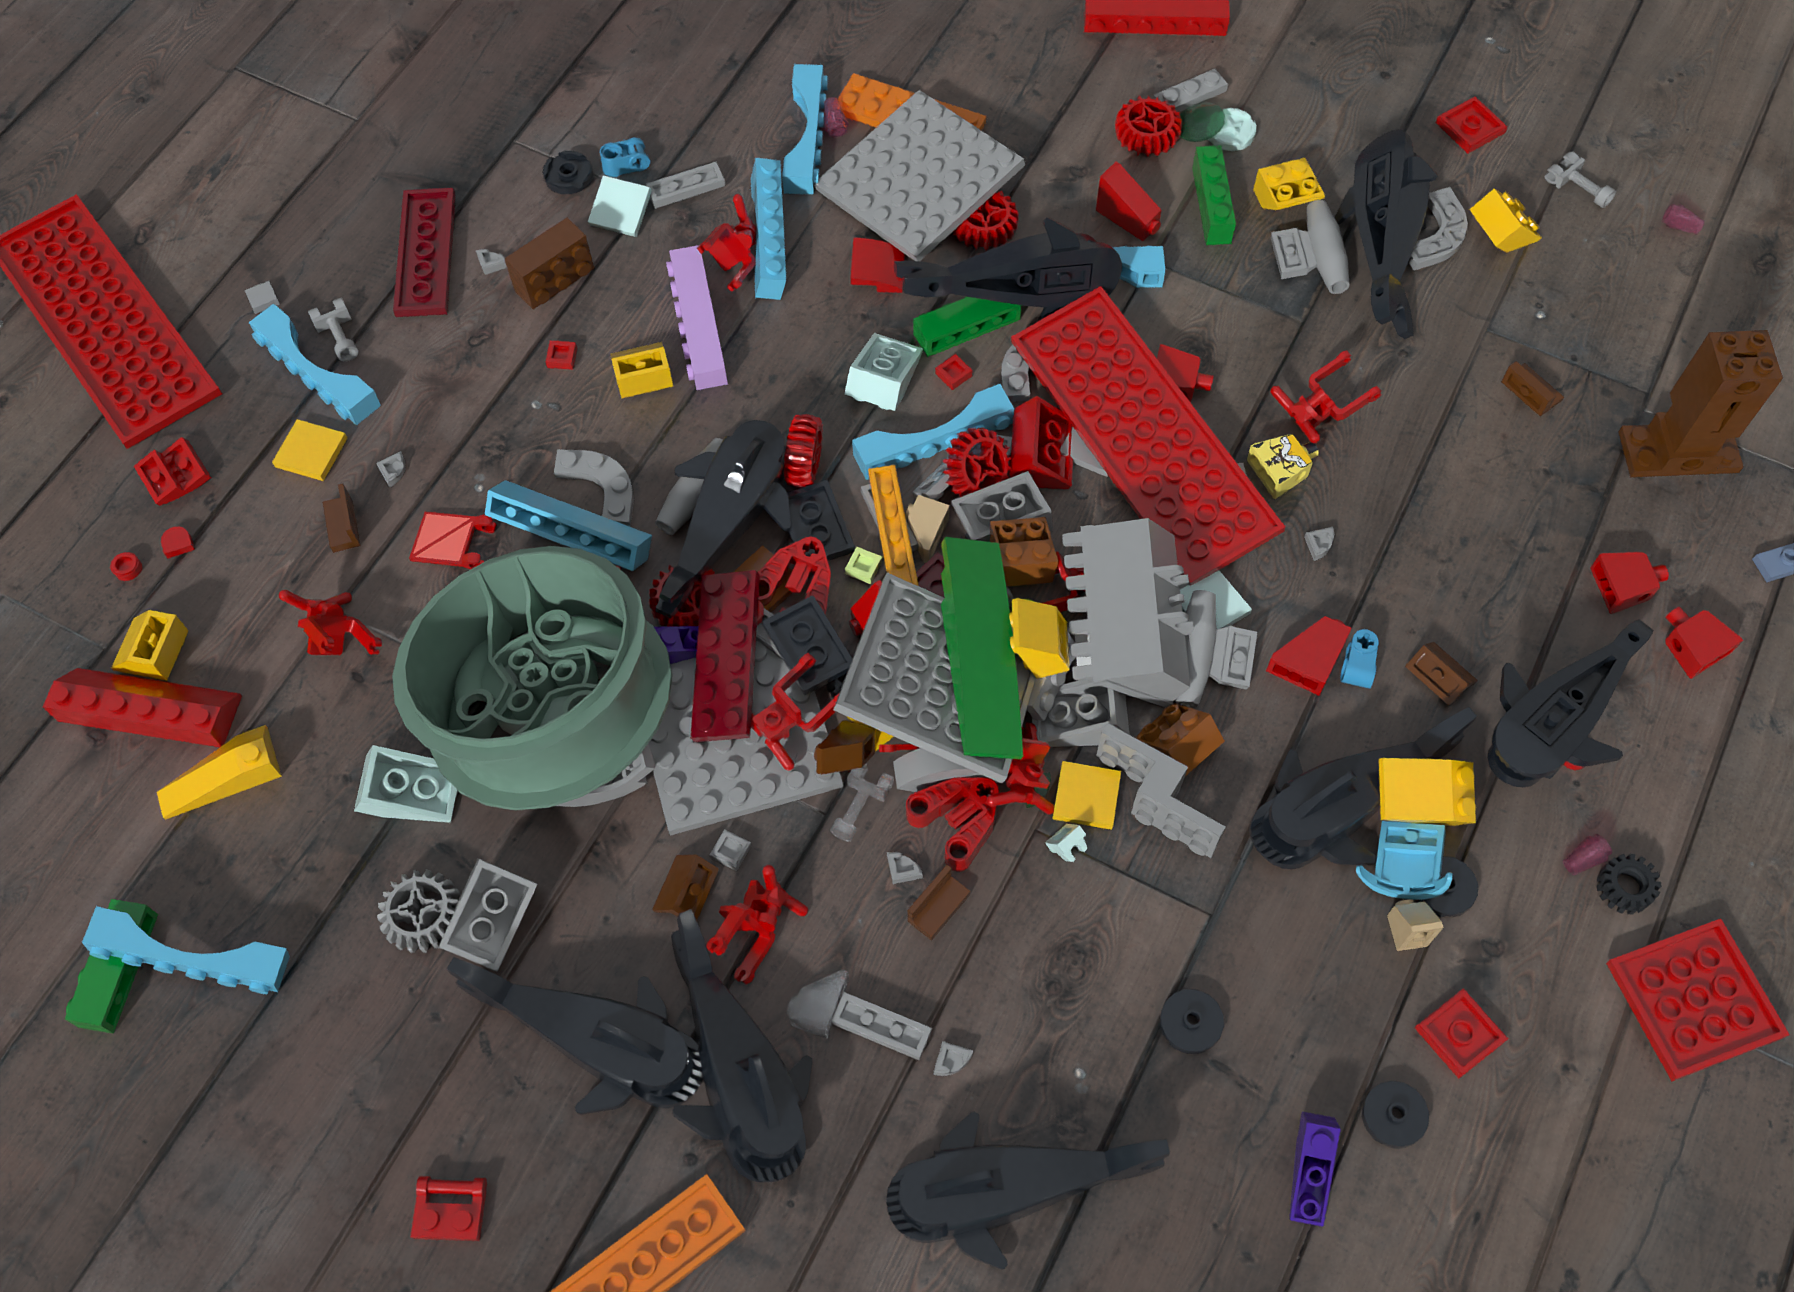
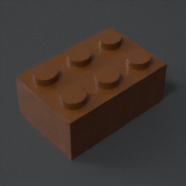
M568 217L504 258L515 292L533 310L546 303L560 291L567 289L569 285L586 276L594 269L586 235Z

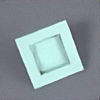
M1066 824L1045 842L1051 852L1057 853L1065 861L1069 862L1076 860L1071 853L1074 845L1079 851L1085 852L1087 850V845L1083 839L1086 834L1080 825Z

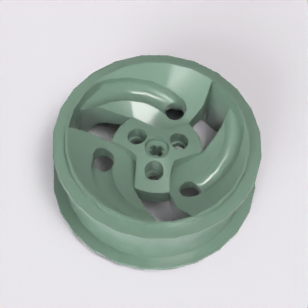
M546 546L520 549L489 559L461 574L438 592L410 625L398 649L392 678L394 702L406 728L422 744L430 749L441 774L461 794L486 806L517 811L549 808L583 797L613 780L638 758L658 731L670 702L672 670L667 648L653 625L646 621L642 599L627 574L608 559L583 549ZM528 631V634L522 635V636H520V637H518V638H516V639H514L513 641L510 642L511 639H513V638L517 637L518 635H520V634H522V633ZM593 660L610 667L599 683L597 668ZM484 701L487 703V706L481 713L468 716V708L473 702ZM498 725L503 731L512 734L510 737L490 738Z

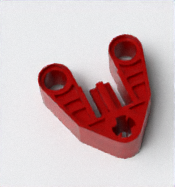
M805 537L779 549L758 571L760 574L759 586H764L769 591L766 595L759 596L758 600L761 601L763 606L772 601L792 563L795 566L785 588L790 589L793 593L797 592L800 594L810 572L814 573L805 599L813 595L826 615L831 571L821 541L816 537ZM810 549L815 550V554L812 553L810 557L806 556V552H809Z
M986 777L951 778L911 794L906 801V819L913 827L924 828L939 816L941 817L947 813L945 818L948 824L956 830L977 814V816L961 827L960 831L952 836L945 845V864L950 866L952 871H964L971 865L993 831L997 806H989L986 800L988 794L999 793L998 785L995 781ZM922 806L927 811L922 814H916L912 809ZM962 850L966 855L962 858H955L951 855V852Z

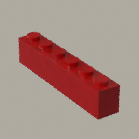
M1085 0L1084 32L1226 36L1230 19L1229 0Z

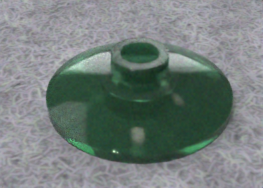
M1198 103L1188 107L1180 114V119L1182 120L1180 137L1190 142L1205 141L1214 137L1225 124L1224 111L1213 103Z

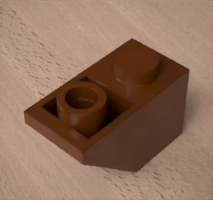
M843 720L835 729L830 731L822 743L816 746L814 752V759L817 761L816 773L823 775L862 768L875 754V728Z

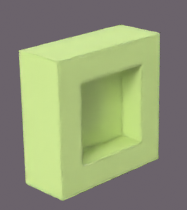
M856 547L845 567V574L871 584L882 564V556Z

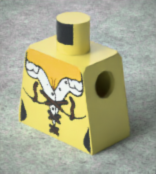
M1288 434L1251 445L1247 461L1272 497L1276 499L1307 478L1312 467L1311 459L1317 457L1319 452L1315 443L1308 442L1301 446L1294 435Z

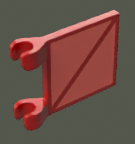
M424 512L409 560L412 562L460 566L471 570L484 563L483 560H480L481 555L479 553H467L474 530L494 533L497 524L493 522V518L485 514L466 516Z

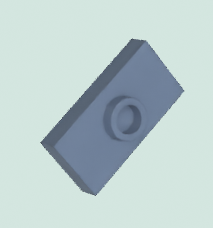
M1794 543L1754 556L1752 560L1766 583L1794 574Z

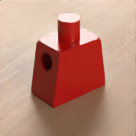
M1160 344L1157 360L1190 402L1192 401L1194 388L1205 391L1211 390L1214 376L1198 373L1201 361L1198 356Z
M1643 552L1599 554L1590 567L1610 614L1650 600L1660 588L1659 582L1667 581L1669 577L1668 569L1665 565L1652 566L1647 554Z
M1679 606L1665 617L1675 627L1665 639L1666 645L1690 679L1730 655L1743 642L1739 635L1707 610H1703L1690 618Z

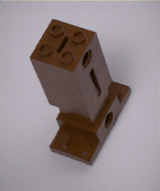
M1768 330L1708 333L1669 393L1672 406L1668 412H1657L1649 425L1621 426L1618 431L1630 477L1740 473L1744 466L1735 438L1741 436L1783 379Z

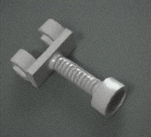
M1568 152L1563 156L1565 159L1560 163L1562 168L1559 165H1552L1547 169L1549 172L1544 176L1547 182L1556 184L1555 187L1560 189L1569 180H1572L1594 195V203L1601 208H1605L1616 194V190L1606 185L1604 188H1600V186L1579 173L1585 159L1579 158L1575 152Z
M342 298L333 300L332 302L336 310L324 315H320L317 307L309 310L308 313L318 333L331 329L337 342L334 350L338 359L344 362L355 359L358 355V349L353 340L346 338L340 324L352 320Z

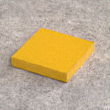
M297 419L272 463L276 468L324 481L344 446L347 436L343 432Z
M1062 761L1053 819L1112 830L1121 771Z

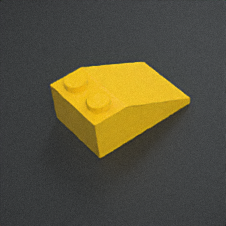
M1379 759L1381 820L1445 826L1476 823L1473 762L1441 759Z

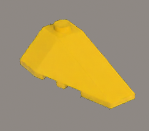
M264 725L235 736L157 791L163 818L165 820L282 777L268 727Z

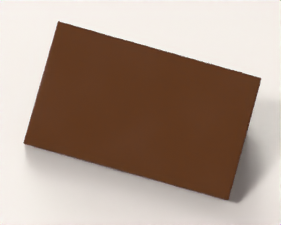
M1515 361L1508 367L1501 381L1540 417L1564 399L1563 395L1526 363L1520 365Z
M338 484L339 498L322 502L329 545L333 553L361 546L353 500L344 484Z
M1435 642L1423 645L1405 666L1449 706L1468 687L1478 681Z
M676 855L652 910L657 913H672L676 917H678L679 913L692 910L697 921L719 868L699 855Z
M948 865L942 869L907 910L908 923L931 941L970 896V890L951 876L952 868Z

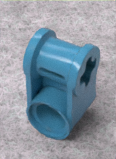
M636 137L603 145L600 149V157L604 174L610 177H617L622 174L640 172L647 169L650 165V159L644 152L645 144L643 140Z
M1362 629L1353 635L1352 641L1346 648L1340 682L1368 689L1371 688L1376 673V657L1379 640L1375 633Z

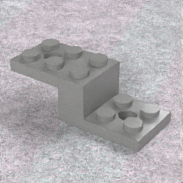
M1107 723L1101 732L1096 756L1105 765L1112 768L1117 767L1126 772L1130 779L1136 782L1142 781L1137 791L1131 814L1135 815V818L1142 824L1153 825L1162 830V833L1167 838L1175 841L1180 840L1189 845L1190 850L1194 853L1211 858L1217 849L1225 826L1175 799L1181 789L1188 767Z

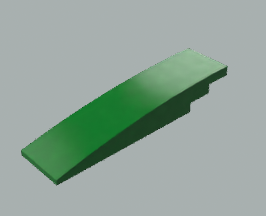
M945 537L941 543L945 565L941 573L945 597L941 603L963 753L968 756L1022 759L1023 745L1015 653L1010 644V637L1013 636L1009 619L1010 610L1000 545L994 542Z

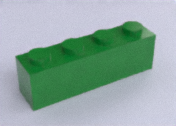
M1221 145L1198 146L1195 150L1192 169L1206 245L1231 244L1236 221Z
M966 296L964 299L954 303H947L941 308L928 313H922L918 317L913 318V333L921 348H923L925 355L929 357L1019 321L1021 305Z
M111 899L107 909L128 913L135 924L149 937L151 936L158 917L154 910L145 904ZM89 955L85 967L79 973L75 994L67 1004L65 1020L78 1028L114 1034L139 967L125 964L121 961L122 958L110 956L106 960Z

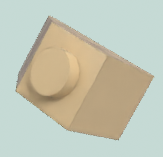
M918 495L915 503L909 504L905 518L908 520V524L918 543L917 550L923 562L926 563L932 558L949 521V505Z
M1411 899L1399 901L1387 915L1397 951L1428 947L1444 928L1442 921L1426 902L1414 903V900Z

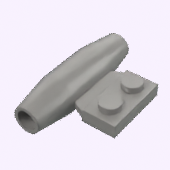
M1315 200L1308 204L1306 208L1308 231L1293 228L1271 232V241L1281 279L1307 275L1308 272L1317 267L1329 292L1339 294L1346 291L1350 286L1348 257L1338 223L1326 201Z
M715 438L698 455L704 452H717L723 440ZM679 478L669 492L655 521L660 530L669 535H674L693 516L704 479Z
M1205 590L1193 591L1186 610L1189 620L1185 621H1193L1194 624L1193 632L1185 635L1190 688L1175 699L1176 704L1186 707L1199 706L1209 676L1216 680L1218 684L1248 689L1250 687L1257 639L1256 631L1233 626L1217 629L1216 595Z

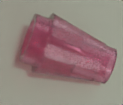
M834 97L824 101L825 131L831 137L844 135L849 125L838 99Z
M1672 203L1662 218V222L1666 224V227L1696 235L1701 231L1705 220L1681 203L1678 205Z
M1595 834L1592 837L1587 836L1563 860V865L1569 873L1575 876L1608 861V856L1612 854V849L1599 834Z

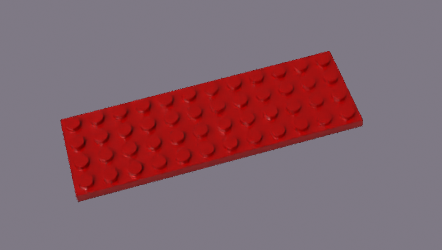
M77 194L0 235V267L126 449L222 395L216 383Z
M1101 286L1011 337V343L1064 413L1140 519L1149 518L1174 535L1177 565L1183 567L1184 573L1180 575H1188V585L1191 586L1212 575L1285 531V525Z

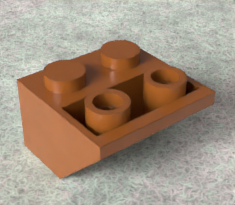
M1046 517L990 521V542L999 543L1006 587L1053 582L1058 559Z
M1176 703L1166 707L1158 718L1144 726L1142 732L1135 737L1187 766L1185 776L1225 742L1211 714Z

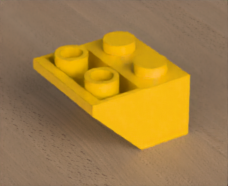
M1306 158L1258 169L1253 190L1264 209L1279 210L1324 199L1325 197Z
M1494 188L1469 209L1494 245L1506 253L1541 239V236L1536 231L1539 229L1538 224L1530 216L1528 218L1525 216L1523 211L1526 209L1517 198L1513 199L1506 191L1502 194Z
M662 342L611 353L621 399L673 387Z
M1020 598L1012 599V612L1009 614V619L1013 627V636L1010 637V644L1015 654L1018 653L1022 658L1024 667L1030 669L1036 679L1069 671L1067 622L1058 608Z
M148 610L133 618L111 669L113 671L167 681L189 630L174 614Z

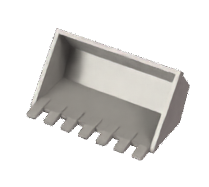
M1149 518L1096 526H1080V532L1063 534V545L1065 547L1082 546L1083 552L1065 555V567L1084 568V575L1066 578V588L1068 590H1086V597L1067 600L1068 611L1087 612L1088 619L1070 621L1069 631L1072 635L1089 634L1090 642L1071 644L1072 657H1091V665L1075 666L1072 668L1073 679L1093 680L1094 684L1165 708L1173 705V701L1190 688L1185 635L1190 634L1194 630L1193 621L1185 622L1189 620L1187 613L1182 612V603L1185 600L1184 595L1180 593V589L1188 585L1189 578L1188 575H1180L1184 571L1183 567L1177 565L1174 535Z

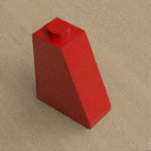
M1115 162L1100 176L1096 211L1136 238L1144 241L1149 235H1154L1161 226V209L1120 163Z
M1324 616L1273 653L1266 672L1320 696L1352 628L1346 626L1338 619Z

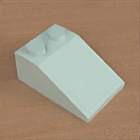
M874 333L850 366L845 395L851 396L857 401H866L878 405L882 409L895 411L903 399L922 355L923 348Z
M372 745L366 755L354 811L386 818L450 823L457 789L441 774L433 758Z

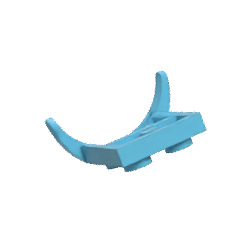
M1382 821L1375 875L1368 872L1362 865L1356 866L1357 875L1369 888L1386 896L1411 900L1438 897L1449 888L1453 873L1448 872L1441 879L1446 833L1445 825Z

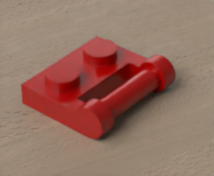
M419 1176L416 1184L417 1196L411 1238L480 1241L487 1179L474 1178V1181L431 1180L430 1176ZM430 1193L472 1194V1204L429 1203Z

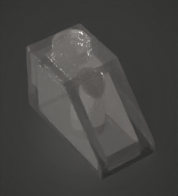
M840 970L802 987L798 997L793 996L787 1009V1014L790 1015L791 1026L827 1039L832 1026L831 1020L849 983L848 971Z

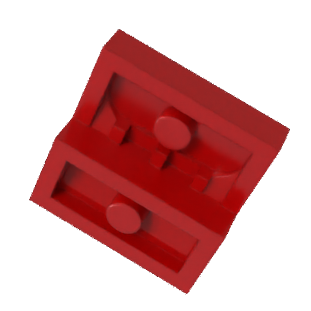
M853 238L851 285L877 286V292L902 293L903 278L896 277L894 261H904V253L891 243L867 238Z
M183 437L162 453L154 449L134 465L154 502L159 506L188 494L211 479L192 445Z

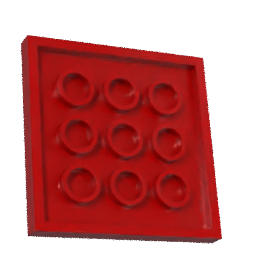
M1721 918L1610 959L1606 963L1671 1082L1790 1035Z

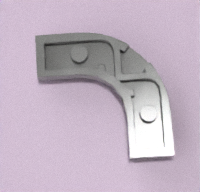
M1450 187L1429 193L1428 207L1437 219L1439 230L1429 238L1416 242L1408 261L1413 270L1447 260L1458 251L1463 243L1468 227L1467 216Z
M1013 344L1006 352L1002 362V388L1010 402L1030 400L1028 378L1030 367Z
M557 449L554 468L555 477L585 479L595 482L604 491L605 498L602 516L631 527L634 494L631 481L624 468L611 457L599 452Z

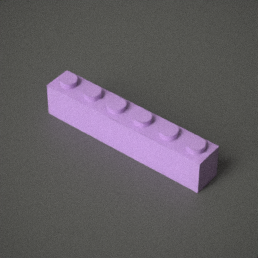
M698 246L669 250L671 261L666 262L669 277L675 278V281L670 282L673 297L679 298V301L674 302L677 318L682 317L683 322L678 323L680 336L687 339V343H683L682 346L685 359L691 360V364L686 365L689 381L695 380L696 390L727 385L728 383L702 254L698 251Z

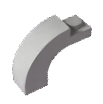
M649 743L639 757L613 780L583 797L555 806L579 807L599 804L623 797L644 786L647 783L645 776L655 769Z
M922 748L911 751L893 761L897 789L917 792L954 777H986Z

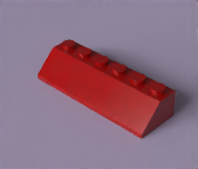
M76 668L53 681L43 708L58 722L221 747L225 744L242 695L235 692Z

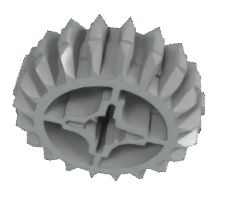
M426 869L423 876H421L419 871L414 870L410 879L402 874L401 880L403 882L399 885L396 882H391L394 890L392 892L383 891V896L387 901L378 903V908L383 911L377 915L379 922L383 923L380 926V930L383 934H387L386 939L390 943L396 942V947L400 950L407 947L410 953H415L419 947L422 952L427 953L429 944L439 949L440 943L438 940L443 938L459 901L460 892L457 888H453V882L450 879L445 880L441 873L433 876V873ZM424 891L438 893L442 896L443 900L427 899ZM399 922L413 923L417 928V932L402 930L399 927Z

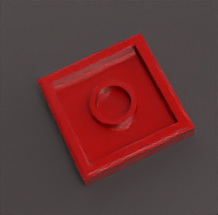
M1475 96L1441 114L1435 122L1467 154L1505 134L1508 128Z
M1464 988L1414 1027L1458 1079L1508 1040L1507 1036Z

